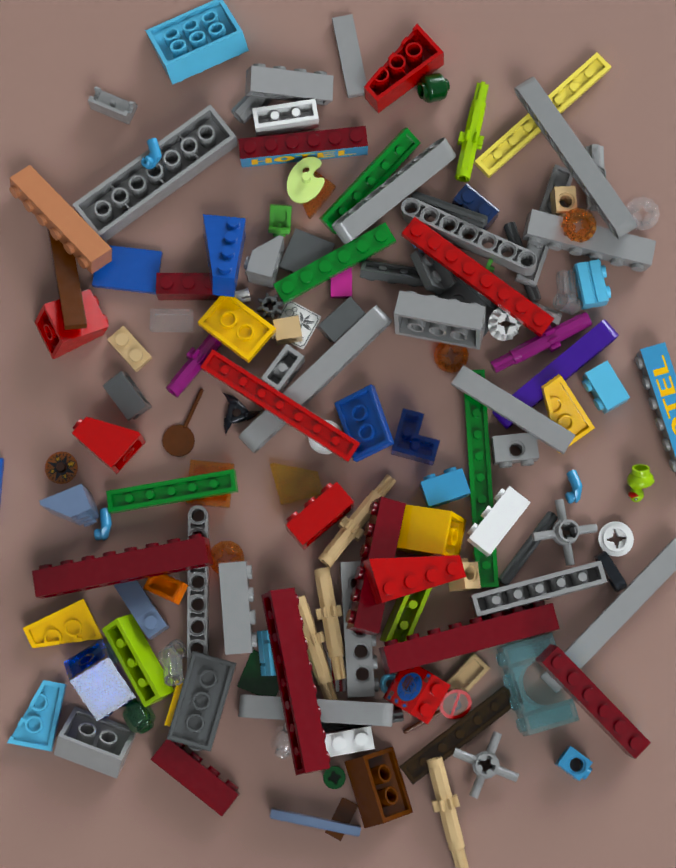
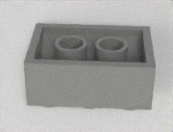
M75 706L57 737L54 755L117 779L125 764L137 730Z

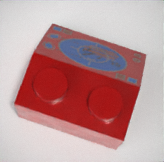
M418 666L399 671L383 698L416 719L429 724L451 685Z

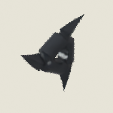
M223 393L230 403L227 407L226 418H224L225 434L232 423L248 421L261 412L248 411L238 401L239 399ZM235 409L241 411L239 416L233 415Z

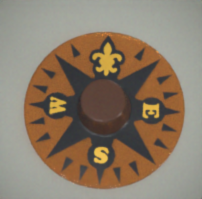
M67 452L52 454L45 464L47 477L57 484L70 482L78 471L76 459Z

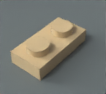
M124 326L107 339L136 373L153 359Z

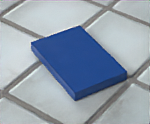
M109 245L112 248V261L94 272L92 286L156 294V273H160L162 251Z
M370 384L334 403L344 433L360 443V446L352 456L355 462H359L395 444L374 385Z

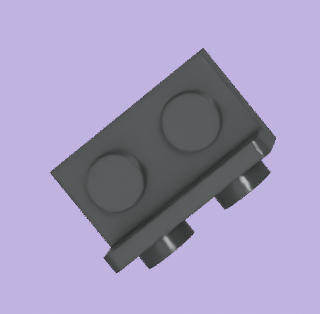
M416 250L410 255L426 290L441 295L456 283L452 272L426 253L424 254Z

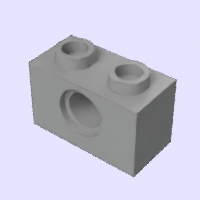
M286 344L261 377V380L282 393L305 363V357Z
M529 433L492 436L491 438L493 466L499 465V468H509L515 463H521V466H531L539 459L537 438ZM511 446H517L520 449L521 454L518 456H513L510 453L509 448Z

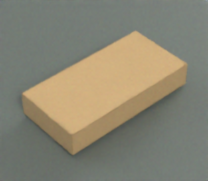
M473 653L446 681V683L451 685L448 690L460 688L468 692L486 674L490 667Z

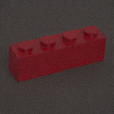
M166 739L150 760L220 816H223L240 795L236 791L239 787L229 779L226 782L219 777L221 773L210 765L207 768L201 763L203 758L192 751L190 754L183 749L185 744Z

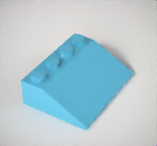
M213 0L145 30L172 85L249 51L242 29L223 0Z

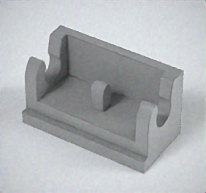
M96 86L94 88V97L90 96L88 99L90 108L129 125L138 105L133 101L129 102L102 91L101 88Z

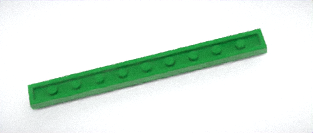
M485 369L472 370L473 372L485 378ZM464 393L473 526L474 523L479 525L484 519L480 515L488 505L491 508L494 506L488 413L486 406ZM473 546L474 562H478L481 588H498L496 548L487 557Z

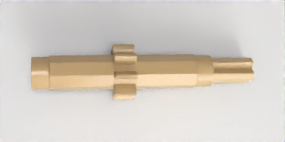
M387 474L376 489L372 490L349 519L346 516L342 518L338 523V527L341 529L318 557L320 562L331 568L353 539L357 542L364 535L362 528L371 516L369 514L371 502L381 496H386L396 483L394 478Z
M319 568L314 570L320 609H315L317 621H323L328 656L332 661L335 681L347 679L343 660L345 654L338 617L343 616L341 605L336 606L330 568Z
M305 595L300 596L299 613L303 619V633L308 643L307 653L312 664L314 676L318 686L320 685L324 699L338 700L332 682L331 670L322 643L326 641L323 631H317Z
M442 756L428 759L426 761L436 797L435 800H431L434 813L440 812L455 868H469L464 849L465 844L455 807L460 806L458 796L451 793Z

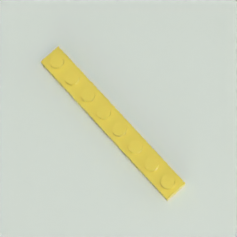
M596 52L551 92L548 97L561 114L609 72L612 66ZM528 113L478 157L474 164L490 178L535 138L541 130Z

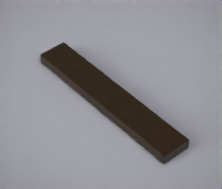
M505 684L399 767L414 785L429 773L426 760L442 756L443 761H445L453 754L455 748L460 749L520 701Z

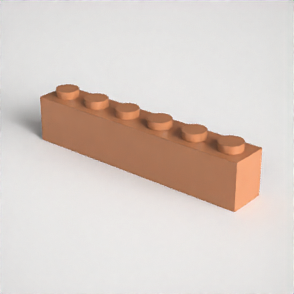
M31 165L10 177L9 190L13 197L19 198L23 202L25 209L36 216L41 226H46L49 229L52 237L63 244L68 254H73L83 269H87L93 274L112 261V248Z

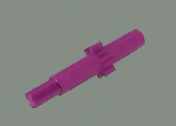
M583 312L553 328L550 325L541 337L536 336L509 350L505 355L491 361L490 364L493 371L498 373L548 348L551 352L559 349L562 346L560 342L592 326L589 315Z
M209 334L197 350L192 347L186 354L187 362L166 386L168 392L178 398L202 370L201 365L212 349L217 351L223 343Z

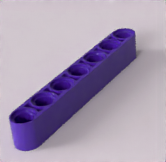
M603 319L512 396L534 408L544 399L541 386L558 374L566 381L612 343L619 334ZM492 412L506 430L513 425L512 422L496 412Z

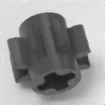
M266 293L264 299H258L262 306L257 308V312H263V319L271 317L274 320V316L277 314L282 315L279 307L284 305L282 301L277 302V294L272 297ZM271 303L273 310H269L267 304Z

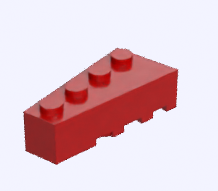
M416 24L410 35L403 39L400 47L388 57V61L384 66L380 67L364 86L365 99L377 113L381 112L416 86L423 76L430 75L443 66L444 52Z
M460 555L374 558L363 561L376 605L467 577Z

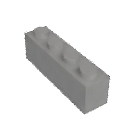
M256 63L246 70L245 96L292 102L315 99L318 105H328L333 101L334 76L327 75V72L324 71L308 73L305 69H294L292 71L286 70L284 66L268 68L265 64Z

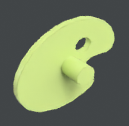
M306 157L292 168L287 180V192L290 199L295 203H307L314 199L322 190L325 183L324 178H317L313 175L322 165L320 159ZM309 168V172L303 173V169Z

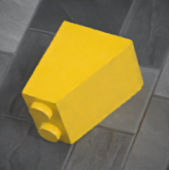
M406 505L397 549L422 556L460 555L467 520L448 510Z

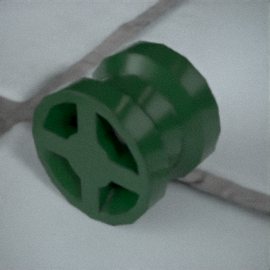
M331 766L323 775L325 785L331 789L342 787L346 780L344 770L338 766Z

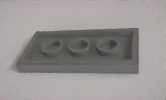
M192 651L167 736L168 740L211 752L237 663Z

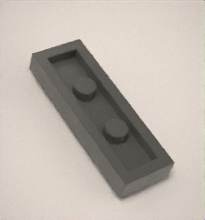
M369 260L362 261L360 278H365L369 281H386L390 284L401 283L412 287H424L415 267Z

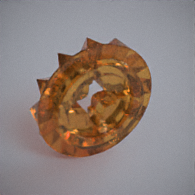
M575 208L567 212L563 217L561 227L564 230V235L568 236L571 241L581 243L588 241L595 234L596 220L589 211ZM582 219L581 226L584 229L575 232L576 226L573 223H577Z
M440 342L435 348V363L445 372H458L468 362L469 353L466 347ZM450 347L453 353L459 354L454 357L453 364L450 358L445 356V354H448Z
M221 541L213 546L211 549L213 559L211 568L217 574H219V563L225 562L217 561L223 557V549H225L228 555H236L230 559V562L244 561V553L238 544L232 541Z

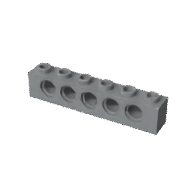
M600 560L473 594L470 596V601L475 618L603 585L607 583V579Z
M361 561L340 562L348 698L375 697V692L379 691V680L374 678L373 670L378 669L377 655L372 653V646H376V635H356L354 631L347 629L348 623L346 622L347 612L351 609L352 605L350 596L353 589L350 584L356 579L355 572L357 567L360 566ZM362 645L366 647L368 653L364 658H359L355 655L354 650L357 646ZM359 668H365L369 672V677L364 681L356 677V671Z

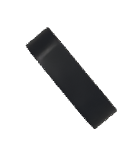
M603 551L595 556L596 562L601 560L606 579L617 593L626 588L627 584L607 552Z

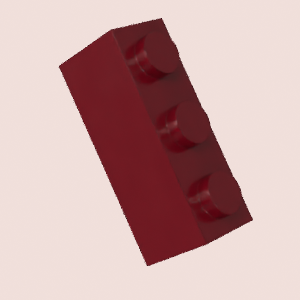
M156 273V295L158 300H217L220 297L212 294L210 273Z

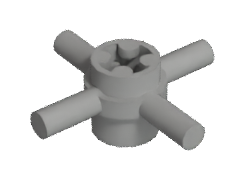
M564 499L555 500L558 521L551 530L533 532L532 540L553 539L557 544L563 546L566 566L575 565L571 544L581 534L598 532L597 524L578 526L575 521L567 519ZM562 526L563 530L570 531V535H566L565 538L562 536Z
M493 732L486 751L472 755L455 748L453 752V757L472 764L473 771L477 775L469 796L478 799L485 779L492 778L496 774L514 782L518 779L519 773L499 766V760L495 752L502 734L498 732ZM489 759L492 764L491 768L484 772L482 771L483 767L479 763Z

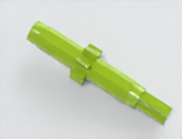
M483 81L476 84L465 132L460 131L457 145L462 147L455 179L460 182L470 181L476 150H481L484 136H480L489 88V85Z

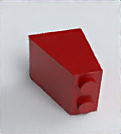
M90 289L81 292L87 328L64 330L59 299L42 306L35 320V325L52 359L58 358L103 336L108 329V319L105 314H102L99 308V301Z
M87 416L84 420H78L73 426L74 431L72 434L116 474L146 443L138 431Z

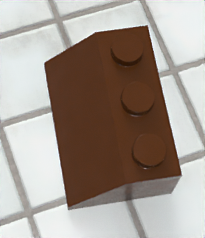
M393 746L344 762L364 828L384 824L413 813Z

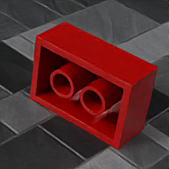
M338 482L333 485L329 483L321 490V495L317 499L312 497L303 505L304 510L299 514L296 511L286 519L288 521L286 529L301 548L305 550L354 508V501Z

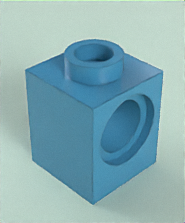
M567 746L555 765L575 780L580 781L582 778L585 780L592 771L590 766L593 762L572 746ZM574 758L579 759L581 762V767L578 771H573L570 768V762Z

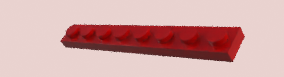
M416 217L412 219L402 232V237L539 337L544 334L555 318Z
M212 349L201 365L202 370L346 462L350 461L360 446V443L217 351Z

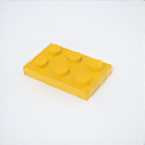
M220 296L198 321L200 327L248 363L276 332V328L236 297Z

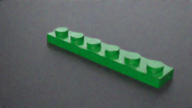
M403 128L319 218L333 234H336V232L332 228V224L384 183L419 146L420 141L408 128Z
M385 222L273 284V287L283 304L395 244L396 239Z
M231 469L106 491L108 512L113 514L238 492L236 470Z

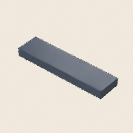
M272 808L270 813L271 819L357 837L360 836L361 826L277 808Z

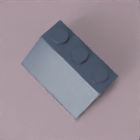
M82 484L39 501L40 505L51 514L80 526L84 525V527L93 525L97 522L96 519L100 518L91 492Z

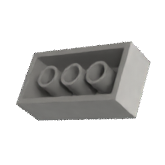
M399 291L394 310L395 334L478 350L481 348L486 323V306H481L478 303H464L457 299H442L435 295H421L413 291Z
M247 561L219 563L225 655L253 653L254 647L258 645L257 632L252 631V624L256 623L255 610H251L250 602H254V588L249 587V579L253 578L252 565H248Z

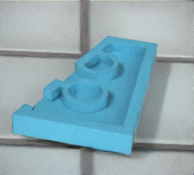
M43 680L7 743L53 751L67 684Z

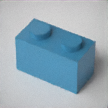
M451 467L444 470L442 475L430 474L423 477V481L420 482V488L427 508H435L470 496L471 492L462 468L456 469V467Z

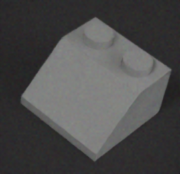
M279 235L253 249L251 256L246 257L244 269H246L245 275L248 277V282L274 288L273 284L276 281L279 265L285 250L283 236Z

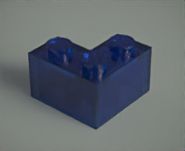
M403 408L391 455L433 466L440 440L419 435L424 414Z

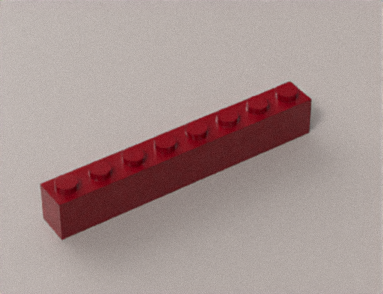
M194 534L188 536V540L180 541V538L167 540V544L163 545L149 543L143 549L129 547L125 548L123 553L116 554V551L103 553V557L85 556L81 558L82 561L78 562L64 560L60 562V565L53 567L52 564L40 565L38 570L32 571L35 596L45 599L213 565L210 541L208 538L202 537V534Z
M295 587L270 590L261 595L295 774L297 776L330 768V755L326 750V734L322 728L320 719L321 709L316 699L317 688L315 683H313L312 664L307 653L308 643L304 638L303 619L299 613V597L295 592Z
M545 601L532 603V608L527 610L524 609V606L511 609V614L504 615L503 611L490 614L491 619L484 621L482 617L470 619L469 625L462 626L461 622L448 625L449 630L442 632L440 627L428 630V635L419 637V633L405 636L406 641L398 643L397 639L385 641V646L379 648L385 675L558 630L560 628L553 603L546 605Z

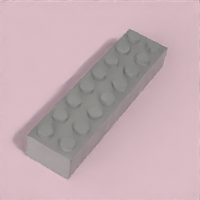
M211 104L158 142L162 157L155 168L146 169L141 164V159L145 158L150 152L148 149L72 204L75 211L105 242L238 146L235 134Z

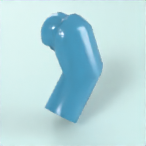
M157 138L147 140L150 152L145 158L141 159V164L146 169L155 168L162 157Z
M571 470L566 474L571 485V492H566L565 494L566 501L569 504L577 503L581 499L583 487L577 471Z
M108 508L100 509L101 529L94 530V537L97 541H105L109 537L112 521Z

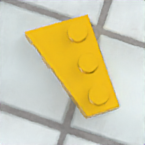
M558 374L541 386L549 419L575 434L569 446L595 428L561 375Z
M84 598L23 627L32 648L103 639Z

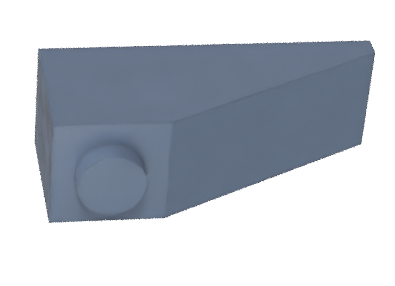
M138 580L114 585L148 639H154L169 628V625Z

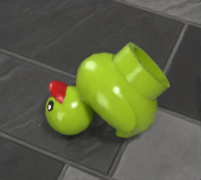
M633 465L632 472L627 476V484L632 488L628 496L633 502L641 501L644 497L642 489L650 487L655 482L650 472V467L647 465Z

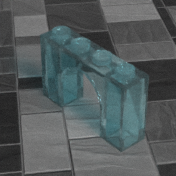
M552 633L497 649L496 660L503 669V683L507 689L509 688L511 695L509 698L512 710L516 711L518 718L516 725L519 732L523 734V737L579 720L573 698L550 705H540L532 701L524 690L523 677L526 669L536 662L535 659L549 644L556 645Z

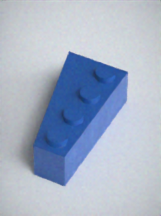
M203 214V235L205 238L212 294L235 297L246 238V218Z

